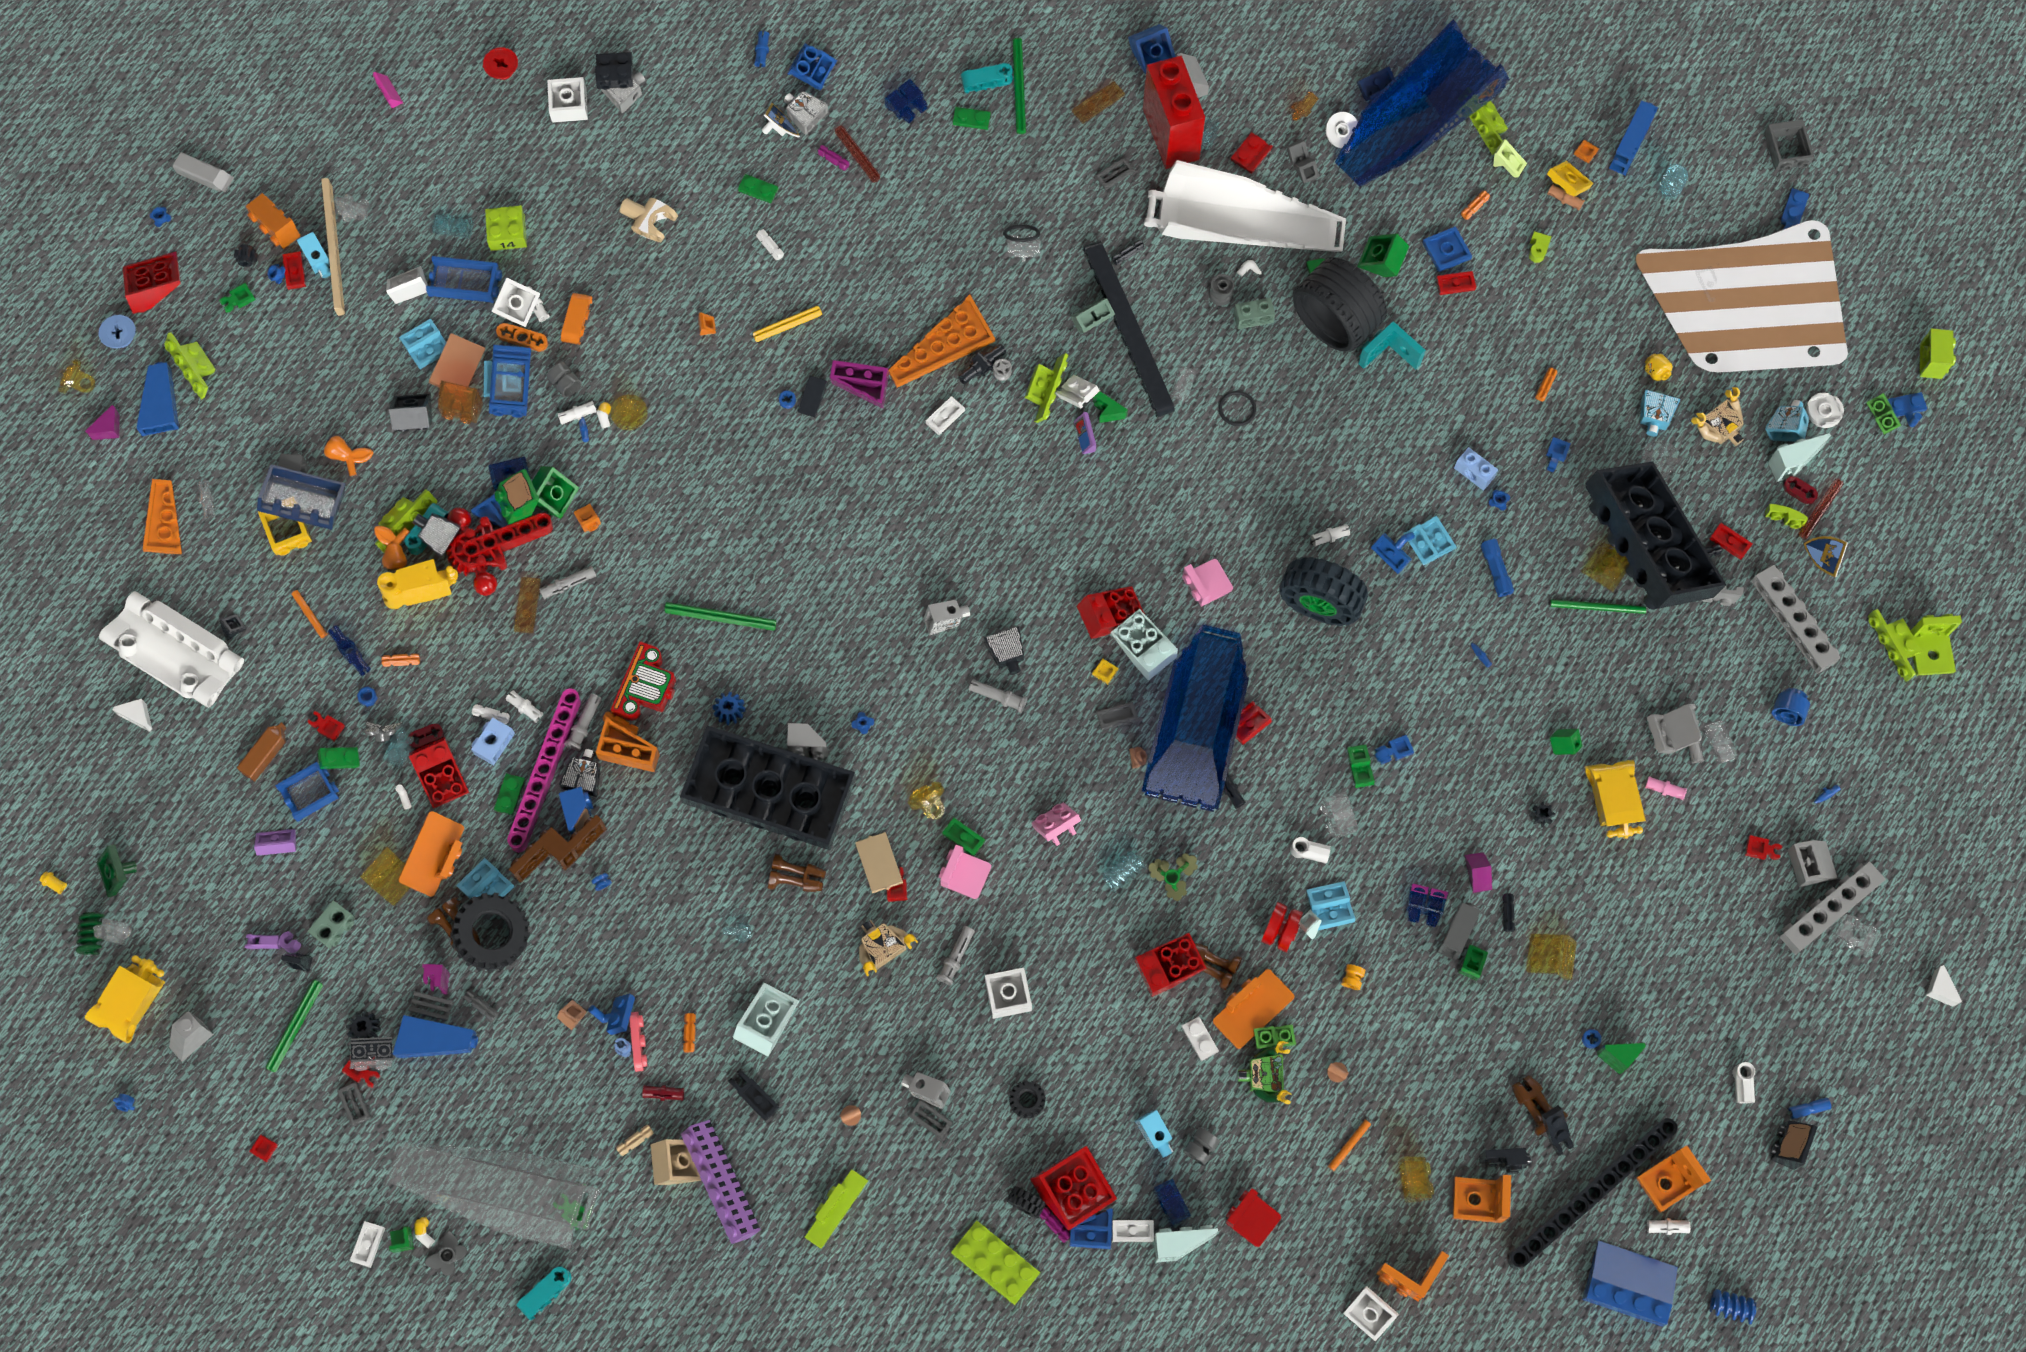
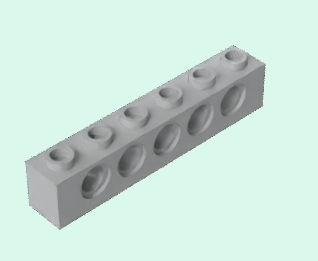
M1773 565L1755 575L1751 582L1814 671L1818 674L1834 665L1841 658L1838 650L1828 641L1826 633L1818 627L1816 619L1808 613L1804 602L1798 599L1794 588L1784 579L1782 571ZM1771 585H1775L1778 590H1774ZM1782 600L1787 601L1789 606L1784 605ZM1793 616L1799 617L1800 621H1796ZM1804 631L1809 632L1811 637L1806 636ZM1815 647L1821 648L1823 653L1818 652Z
M1870 861L1865 866L1861 863L1852 870L1855 873L1852 877L1846 875L1838 882L1841 885L1837 889L1832 887L1824 894L1826 898L1823 901L1820 899L1815 901L1810 906L1812 910L1809 913L1803 911L1797 916V923L1794 925L1789 923L1782 929L1783 934L1780 936V939L1795 955L1886 880ZM1856 879L1863 883V887L1857 885ZM1842 891L1849 895V899L1842 896ZM1827 903H1831L1835 911L1830 910ZM1813 915H1817L1820 918V923L1813 919ZM1799 927H1803L1806 930V935L1800 933Z

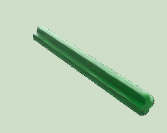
M317 980L311 982L266 1065L267 1070L276 1072L323 987L321 982Z

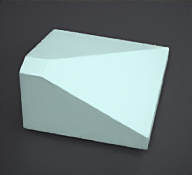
M1309 910L1300 919V928L1313 940L1321 920Z

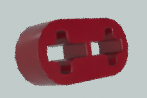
M1795 476L1788 477L1783 484V489L1786 493L1804 504H1812L1818 497V492L1814 487ZM1792 482L1795 483L1793 489L1789 487ZM1808 492L1812 493L1809 499L1806 498Z
M431 724L411 732L408 735L407 742L411 748L419 749L443 738L444 730L438 724ZM433 729H436V731H440L437 733V737L430 735L433 733ZM415 736L422 738L419 740V744L412 742Z

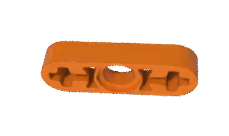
M502 323L496 329L497 336L502 341L531 348V350L538 352L544 351L548 347V340L544 334L508 323ZM507 329L508 332L511 333H505V335H502L501 331H505ZM520 334L527 335V339L525 341L521 342L517 340ZM542 339L543 344L537 346L535 341Z

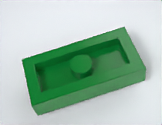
M955 107L953 125L988 130L991 112Z
M745 174L738 187V191L771 204L778 191V186Z
M358 747L319 748L317 751L320 769L358 768L360 766Z
M506 773L494 811L514 815L525 778Z
M955 818L951 820L942 832L943 836L956 845L963 847V850L973 857L985 843L984 838Z

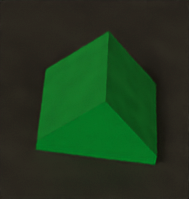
M1645 1043L1604 1045L1597 1052V1055L1618 1074H1622L1644 1050L1646 1045Z

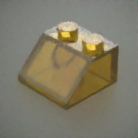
M1601 543L1581 572L1614 592L1626 575L1625 566L1629 562L1626 556H1621L1617 553L1614 546Z
M1403 1157L1399 1162L1405 1203L1430 1200L1432 1195H1434V1187L1432 1182L1429 1183L1428 1175L1431 1174L1429 1162H1426L1425 1157Z

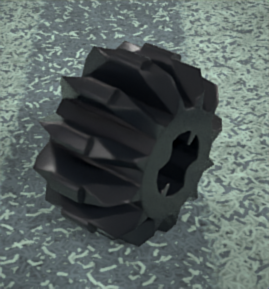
M363 1011L361 1016L360 1013L356 1012L355 1019L349 1018L352 1024L346 1025V1028L350 1030L347 1033L348 1037H352V1039L371 1038L372 1036L378 1038L375 1031H381V1028L377 1026L380 1020L375 1019L376 1015L374 1013L368 1015L367 1011ZM364 1025L367 1029L363 1031L360 1029V1026Z

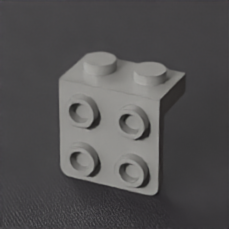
M1690 705L1682 706L1664 715L1652 714L1647 717L1648 728L1652 732L1654 746L1658 753H1674L1702 739L1692 706Z

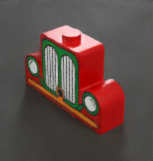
M639 641L611 707V713L614 716L634 721L641 715L640 705L663 712L668 699L672 700L675 693L673 687L676 678L673 672L659 668L663 659L657 647Z

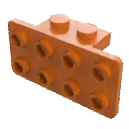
M429 812L398 878L399 883L429 897L434 896L441 880L447 879V877L452 875L455 868L453 863L462 853V842L459 840L464 831V826L436 812Z
M1269 969L1265 970L1258 978L1255 977L1252 981L1250 979L1246 980L1241 985L1242 990L1238 994L1236 992L1232 993L1227 998L1226 1008L1213 1019V1024L1237 1049H1241L1255 1036L1254 1029L1265 1027L1295 997L1287 986Z

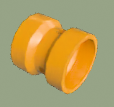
M1346 965V976L1342 979L1341 985L1354 990H1360L1362 985L1361 978L1364 977L1366 970L1356 965Z

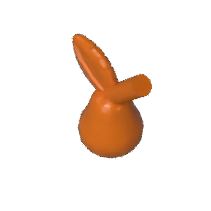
M339 436L331 437L324 448V454L329 459L346 461L349 476L357 475L354 463L366 462L374 453L368 448L351 450L344 439Z
M376 526L374 532L377 539L387 545L382 557V565L386 569L404 568L407 565V557L400 543L410 533L409 530L404 528L395 536L389 528Z

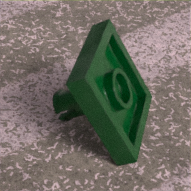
M115 844L108 845L96 862L107 897L117 895L127 880L125 874L137 872L135 861L121 863Z

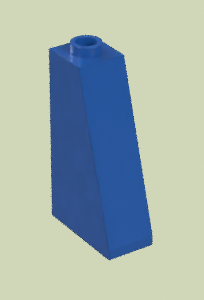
M157 362L154 365L148 366L137 422V430L142 436L179 429L172 370L167 362Z
M403 1015L393 1055L396 1058L471 1053L472 1048L477 1046L478 1036H476L477 1033L472 1029Z

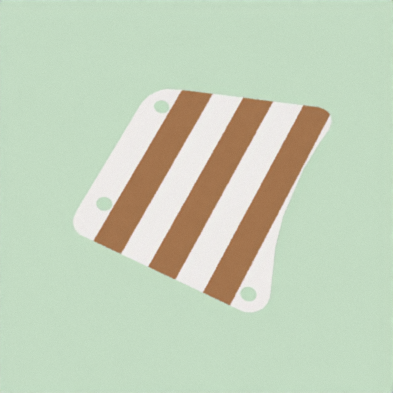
M1806 221L1769 236L1742 243L1697 249H1646L1639 252L1636 256V263L1687 353L1693 362L1704 370L1710 372H1733L1840 364L1847 358L1848 351L1830 233L1826 225L1819 221ZM1811 229H1817L1820 232V238L1812 240L1809 238L1808 232ZM1816 346L1820 349V355L1818 357H1811L1808 354V349ZM1707 354H1716L1718 361L1715 364L1707 363L1705 360Z

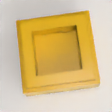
M1102 658L1092 675L1108 685L1119 668Z

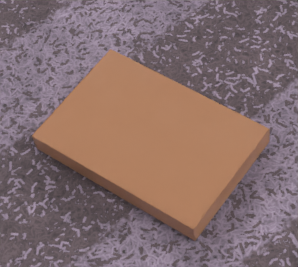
M451 333L429 379V383L464 397L486 348Z

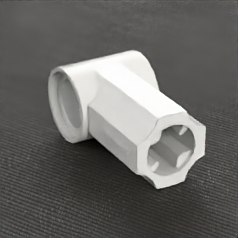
M1298 837L1291 844L1290 852L1296 858H1306L1327 863L1331 846L1311 842L1304 837ZM1301 844L1304 847V851H1298L1295 845Z
M1743 1062L1735 1066L1732 1072L1735 1078L1736 1103H1755L1753 1078L1755 1068L1751 1063ZM1741 1067L1747 1070V1077H1743L1740 1074Z

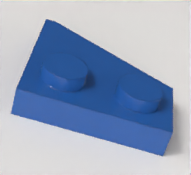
M495 494L471 509L474 516L479 518L488 517L491 524L499 528L510 525L505 517L502 516L500 505L495 500Z
M1107 1209L1106 1212L1096 1216L1092 1215L1072 1228L1070 1247L1111 1249L1113 1209Z

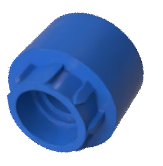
M1788 688L1777 696L1772 710L1773 717L1791 726L1803 725L1810 708L1808 696L1799 689Z

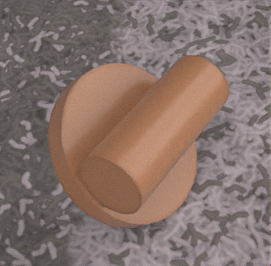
M1141 747L1129 749L1132 768H1139L1146 764L1147 754Z
M1340 1062L1331 1063L1327 1069L1329 1079L1336 1083L1344 1081L1349 1074L1346 1066Z
M849 1105L842 1110L840 1117L844 1124L854 1126L860 1121L861 1112L859 1107Z

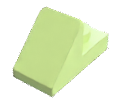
M1506 139L1501 142L1494 154L1493 166H1504L1513 177H1519L1527 164Z

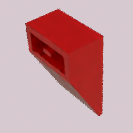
M1132 586L1086 595L1076 606L1091 639L1111 634L1115 628L1139 609L1144 613Z
M445 737L409 753V758L433 809L469 793Z
M1190 933L1135 957V964L1151 997L1167 991L1207 969Z

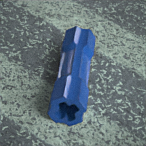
M1497 539L1483 542L1481 548L1488 562L1498 597L1513 594L1515 590L1507 574Z

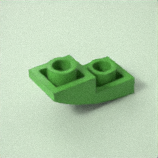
M1884 393L1866 402L1884 435L1902 426Z
M1293 1025L1254 1029L1257 1049H1265L1277 1045L1280 1041L1289 1042L1284 1044L1283 1047L1296 1045Z

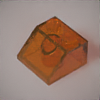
M441 380L438 409L442 417L449 420L457 418L465 424L477 423L483 406L478 390Z

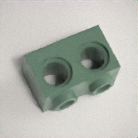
M1100 298L1070 317L1077 330L1085 333L1114 316L1115 313L1107 298Z
M1271 298L1235 304L1234 317L1237 329L1273 323L1275 311Z
M333 900L307 932L330 949L340 942V936L345 930L348 931L352 928L355 917ZM338 915H344L342 921L335 922ZM326 930H331L330 935L327 938H323V933Z

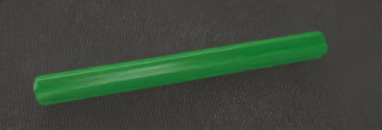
M1014 38L1013 64L1016 133L1025 134L1026 118L1022 39Z
M667 602L664 608L665 613L753 628L774 631L777 626V622L774 619Z

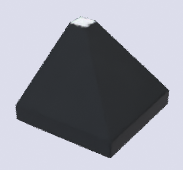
M237 614L225 617L219 621L227 641L246 629V626Z

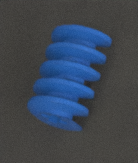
M1716 1289L1712 1294L1710 1312L1715 1309L1716 1316H1719L1720 1312L1723 1311L1724 1318H1727L1729 1313H1731L1732 1320L1734 1321L1738 1315L1742 1323L1745 1318H1748V1324L1751 1325L1756 1314V1302L1750 1297L1746 1300L1743 1295L1739 1297L1735 1293L1729 1295L1727 1291L1721 1294V1291Z

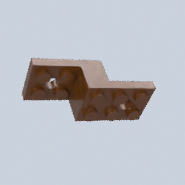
M598 815L588 818L584 823V827L579 832L576 831L571 835L569 842L552 827L549 830L546 829L540 834L539 840L535 844H530L525 849V853L511 863L509 870L521 884L549 856L566 871L607 829Z

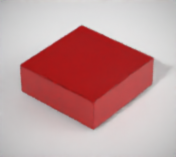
M260 1134L249 1152L268 1162L278 1144Z

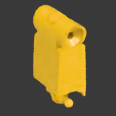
M434 559L398 569L395 573H383L378 577L377 585L385 605L390 609H398L402 605L409 606L451 595L450 586L457 582L458 572L452 566H447L445 570L437 572Z
M1634 760L1619 761L1613 765L1596 764L1585 766L1586 776L1593 789L1600 826H1620V828L1614 831H1607L1606 835L1609 838L1617 836L1618 838L1627 839L1635 833L1641 834L1643 832L1641 826L1636 828L1628 827V823L1646 821L1634 776Z
M137 955L132 956L131 960L133 963L128 968L118 967L98 999V1003L85 1015V1020L97 1027L109 1028L113 1036L125 1043L131 1042L138 1023L165 984V981L158 978L164 975V971L158 969L151 959H141Z

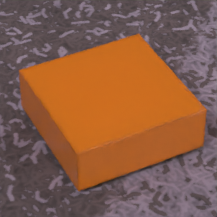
M1583 140L1574 152V155L1589 164L1599 148Z

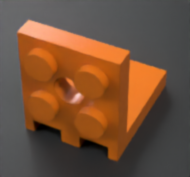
M1687 1145L1636 1178L1659 1213L1711 1181ZM1661 1179H1667L1670 1182L1668 1190H1664L1660 1186Z
M1502 1175L1497 1180L1454 1177L1453 1219L1502 1223L1510 1217L1511 1175ZM1471 1194H1476L1479 1197L1480 1202L1478 1205H1472L1469 1202Z
M1443 1251L1436 1255L1419 1285L1387 1263H1384L1376 1274L1380 1276L1378 1280L1387 1286L1392 1284L1397 1288V1293L1403 1297L1410 1296L1418 1302L1425 1297L1449 1255Z

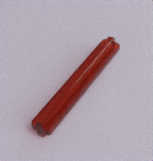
M842 125L836 127L835 134L873 183L879 181L880 174Z
M1838 478L1833 481L1799 532V537L1804 540L1808 539L1844 485L1843 481Z

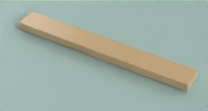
M328 178L322 179L333 303L334 309L339 316L345 314L333 186Z

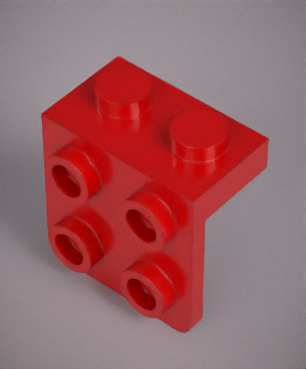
M1252 1188L1249 1192L1245 1190L1238 1199L1241 1202L1237 1208L1233 1206L1226 1216L1229 1219L1226 1224L1253 1246L1260 1247L1281 1220V1215L1257 1196L1258 1192Z

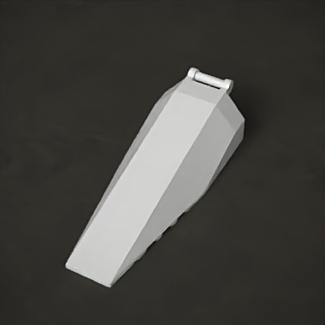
M1176 160L1170 169L1163 192L1156 190L1148 191L1149 204L1144 225L1147 227H1157L1162 235L1179 239L1342 252L1346 218L1324 209H1319L1312 204L1307 205L1299 202V199L1295 197L1290 198L1282 195L1283 192L1266 188V185L1249 178ZM1157 199L1161 200L1159 219L1154 218ZM1337 221H1340L1339 247H1334Z

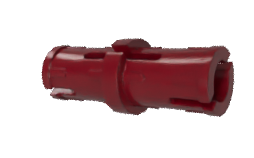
M644 1085L642 1098L660 1099V1101H665V1099L683 1101L684 1088H672L666 1085L661 1087Z

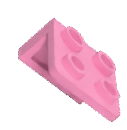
M1212 559L1196 568H1193L1191 564L1184 567L1182 578L1185 584L1189 585L1193 598L1199 602L1201 607L1233 590L1230 580L1217 559Z
M956 845L954 850L950 849L946 860L949 862L946 868L942 867L940 871L941 886L972 899H978L991 870V864L964 853L963 847Z

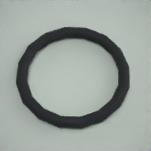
M1012 225L1003 231V236L1015 242H1028L1037 239L1040 236V230L1031 225ZM1026 228L1034 230L1037 234L1029 238H1015L1009 236L1007 232L1012 229Z
M1232 391L1225 394L1218 406L1221 418L1233 426H1244L1250 423L1257 412L1254 399L1242 391ZM1232 395L1245 396L1250 400L1253 412L1243 422L1230 421L1225 417L1222 410L1224 401Z

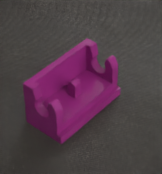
M422 964L424 969L423 982L427 985L429 977L431 979L430 989L432 992H434L435 987H438L442 994H448L449 971L443 965Z

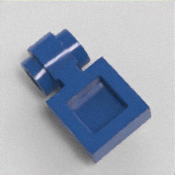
M1407 735L1389 741L1388 745L1390 748L1381 746L1375 749V757L1381 765L1390 762L1392 755L1395 761L1414 754Z

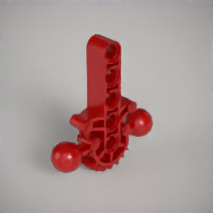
M461 507L454 508L449 512L447 519L461 524V528L458 531L459 535L453 538L452 543L447 547L449 549L446 550V554L449 556L447 560L449 563H452L451 566L459 574L463 572L467 577L470 572L475 573L476 577L473 582L475 591L480 595L489 596L495 592L498 583L495 576L486 571L488 566L505 570L507 562L503 552L551 533L553 530L551 518L546 513H539L494 531L489 518L482 517L480 524L476 527L477 529L473 530L469 529L471 523L470 513ZM542 522L548 523L546 526H539ZM524 529H530L528 533H522ZM479 532L482 533L481 536H476ZM506 536H512L510 540H504ZM490 542H493V543H494L493 546H491V547H486V545H487L488 543H490ZM471 549H476L475 553H468ZM491 557L492 561H486V559Z

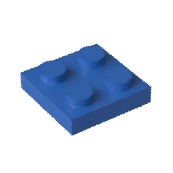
M1456 226L1423 239L1422 243L1438 272L1447 270L1472 258Z

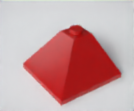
M176 251L123 266L125 297L133 314L152 309L181 284Z
M1084 1146L1030 1179L1041 1199L1067 1230H1071L1117 1200L1087 1146Z

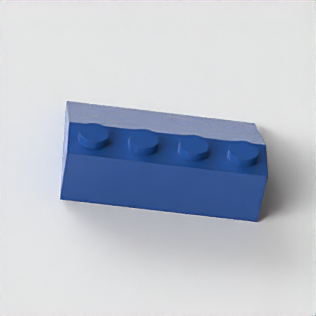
M1598 1240L1582 1300L1663 1327L1668 1324L1678 1267Z

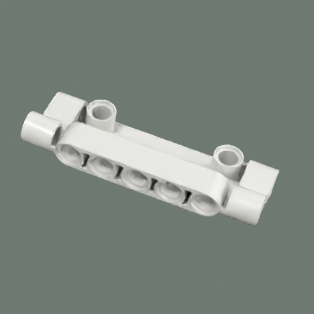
M136 591L128 596L125 608L119 616L105 626L99 635L100 640L119 651L121 658L127 660L183 697L193 698L208 708L215 703L225 685L241 669L244 663L242 657L228 650V646L224 641L162 602L154 601L151 603L149 599Z

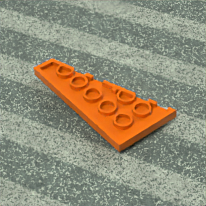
M969 294L961 305L955 307L948 317L941 320L925 335V338L919 344L917 343L913 346V349L906 356L904 355L888 370L897 388L995 342L994 335L971 295Z

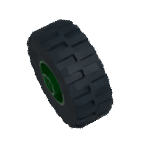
M1300 557L1290 562L1279 586L1282 600L1289 607H1292L1294 611L1328 625L1348 626L1355 623L1360 618L1368 598L1367 586H1365L1363 580H1360L1359 576L1350 572L1349 569L1339 566V564L1315 557Z

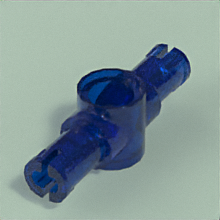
M338 625L333 626L336 632L334 633L332 629H329L328 634L336 642V647L343 658L349 664H353L360 676L366 675L363 669L368 673L371 668L363 660L356 644L343 634ZM348 648H353L351 653H345Z

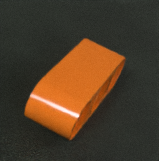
M579 293L572 294L561 332L562 342L581 344L580 338L584 334L586 327L584 324L585 320H588L590 312L588 309L590 304H592V296Z

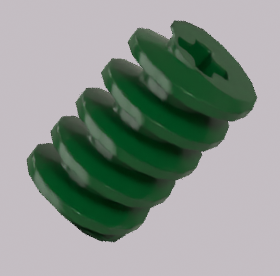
M86 912L79 916L78 920L81 923L78 924V929L81 931L77 932V936L80 938L76 941V944L79 945L76 948L77 953L82 955L100 954L96 950L102 949V946L98 945L97 942L103 941V938L98 937L97 934L104 933V930L98 929V926L104 925V922L99 921L100 918L105 917L104 914Z

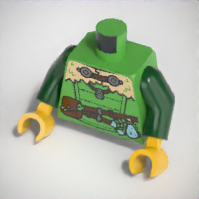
M1280 1041L1277 1045L1263 1049L1250 1060L1249 1069L1238 1070V1082L1250 1081V1091H1253L1255 1096L1267 1103H1291V1101L1285 1100V1096L1292 1095V1093L1284 1090L1283 1055H1279L1280 1053H1290L1288 1049L1283 1050L1284 1044L1289 1042Z

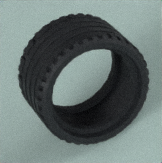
M1326 258L1293 291L1294 307L1303 323L1318 339L1338 351H1354L1387 317L1386 302L1375 283L1360 268L1342 258Z

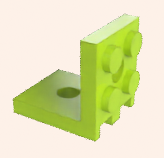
M1944 614L1941 617L1926 615L1910 630L1922 650L1921 653L1913 656L1916 676L1956 672L1949 635L1962 623L1961 615ZM1934 651L1938 656L1937 660L1930 659L1928 652Z

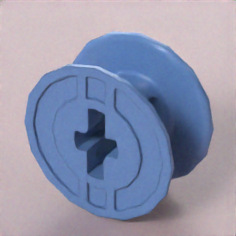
M113 315L102 322L99 328V338L107 347L124 348L133 340L136 327L129 317Z

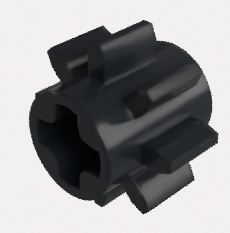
M242 244L238 247V250H234V258H236V262L240 266L250 267L253 262H257L258 254L251 245Z
M1541 802L1539 807L1534 805L1532 809L1535 812L1529 815V817H1534L1535 821L1533 824L1539 823L1541 828L1544 827L1546 822L1551 824L1553 821L1550 817L1555 815L1550 809L1552 805L1546 806L1544 802ZM1542 812L1546 814L1543 817L1539 815Z

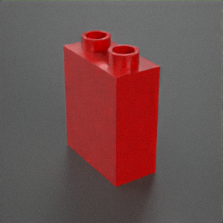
M1182 55L1148 64L1143 111L1165 169L1172 168L1176 160L1186 163L1199 160L1205 115Z

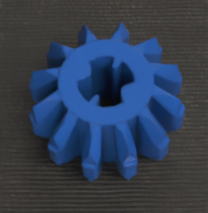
M729 692L726 697L724 693H721L722 699L716 698L715 702L717 704L712 706L713 710H715L713 714L715 717H719L720 723L725 720L726 724L729 725L730 720L733 719V722L736 724V717L742 719V712L746 711L743 706L744 700H739L738 694L732 696V692ZM729 705L730 707H732V710L728 711V709H726V706Z

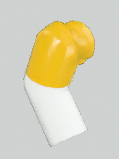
M607 402L601 403L597 410L602 429L611 426L608 419L611 406Z
M421 1217L414 1223L415 1237L429 1249L435 1240L426 1233L429 1220L426 1217Z

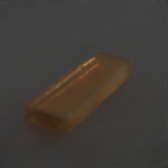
M1113 81L1073 108L1072 113L1084 124L1125 96V93Z
M521 578L514 632L534 633L541 578Z

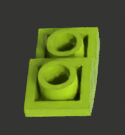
M1769 504L1765 510V517H1771L1772 520L1784 518V525H1788L1793 529L1803 527L1808 521L1807 516L1789 507Z

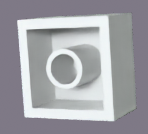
M583 77L547 80L549 114L552 122L588 120L587 91Z
M1024 968L985 975L993 1019L1032 1011Z

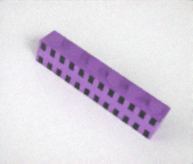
M710 1120L691 1125L681 1133V1136L704 1183L709 1198L716 1209L731 1244L752 1237L761 1229Z

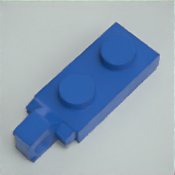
M1794 188L1791 189L1781 217V224L1785 225L1783 230L1800 223L1809 197L1808 193Z

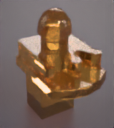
M1308 92L1302 101L1294 102L1291 106L1295 110L1292 114V119L1297 121L1301 117H1307L1312 112L1310 109L1319 98L1312 92Z

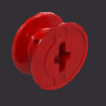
M504 47L490 50L483 59L485 72L490 77L500 80L510 78L518 67L516 54L511 49Z

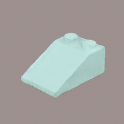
M764 983L737 1024L733 1038L769 1056L799 1001Z

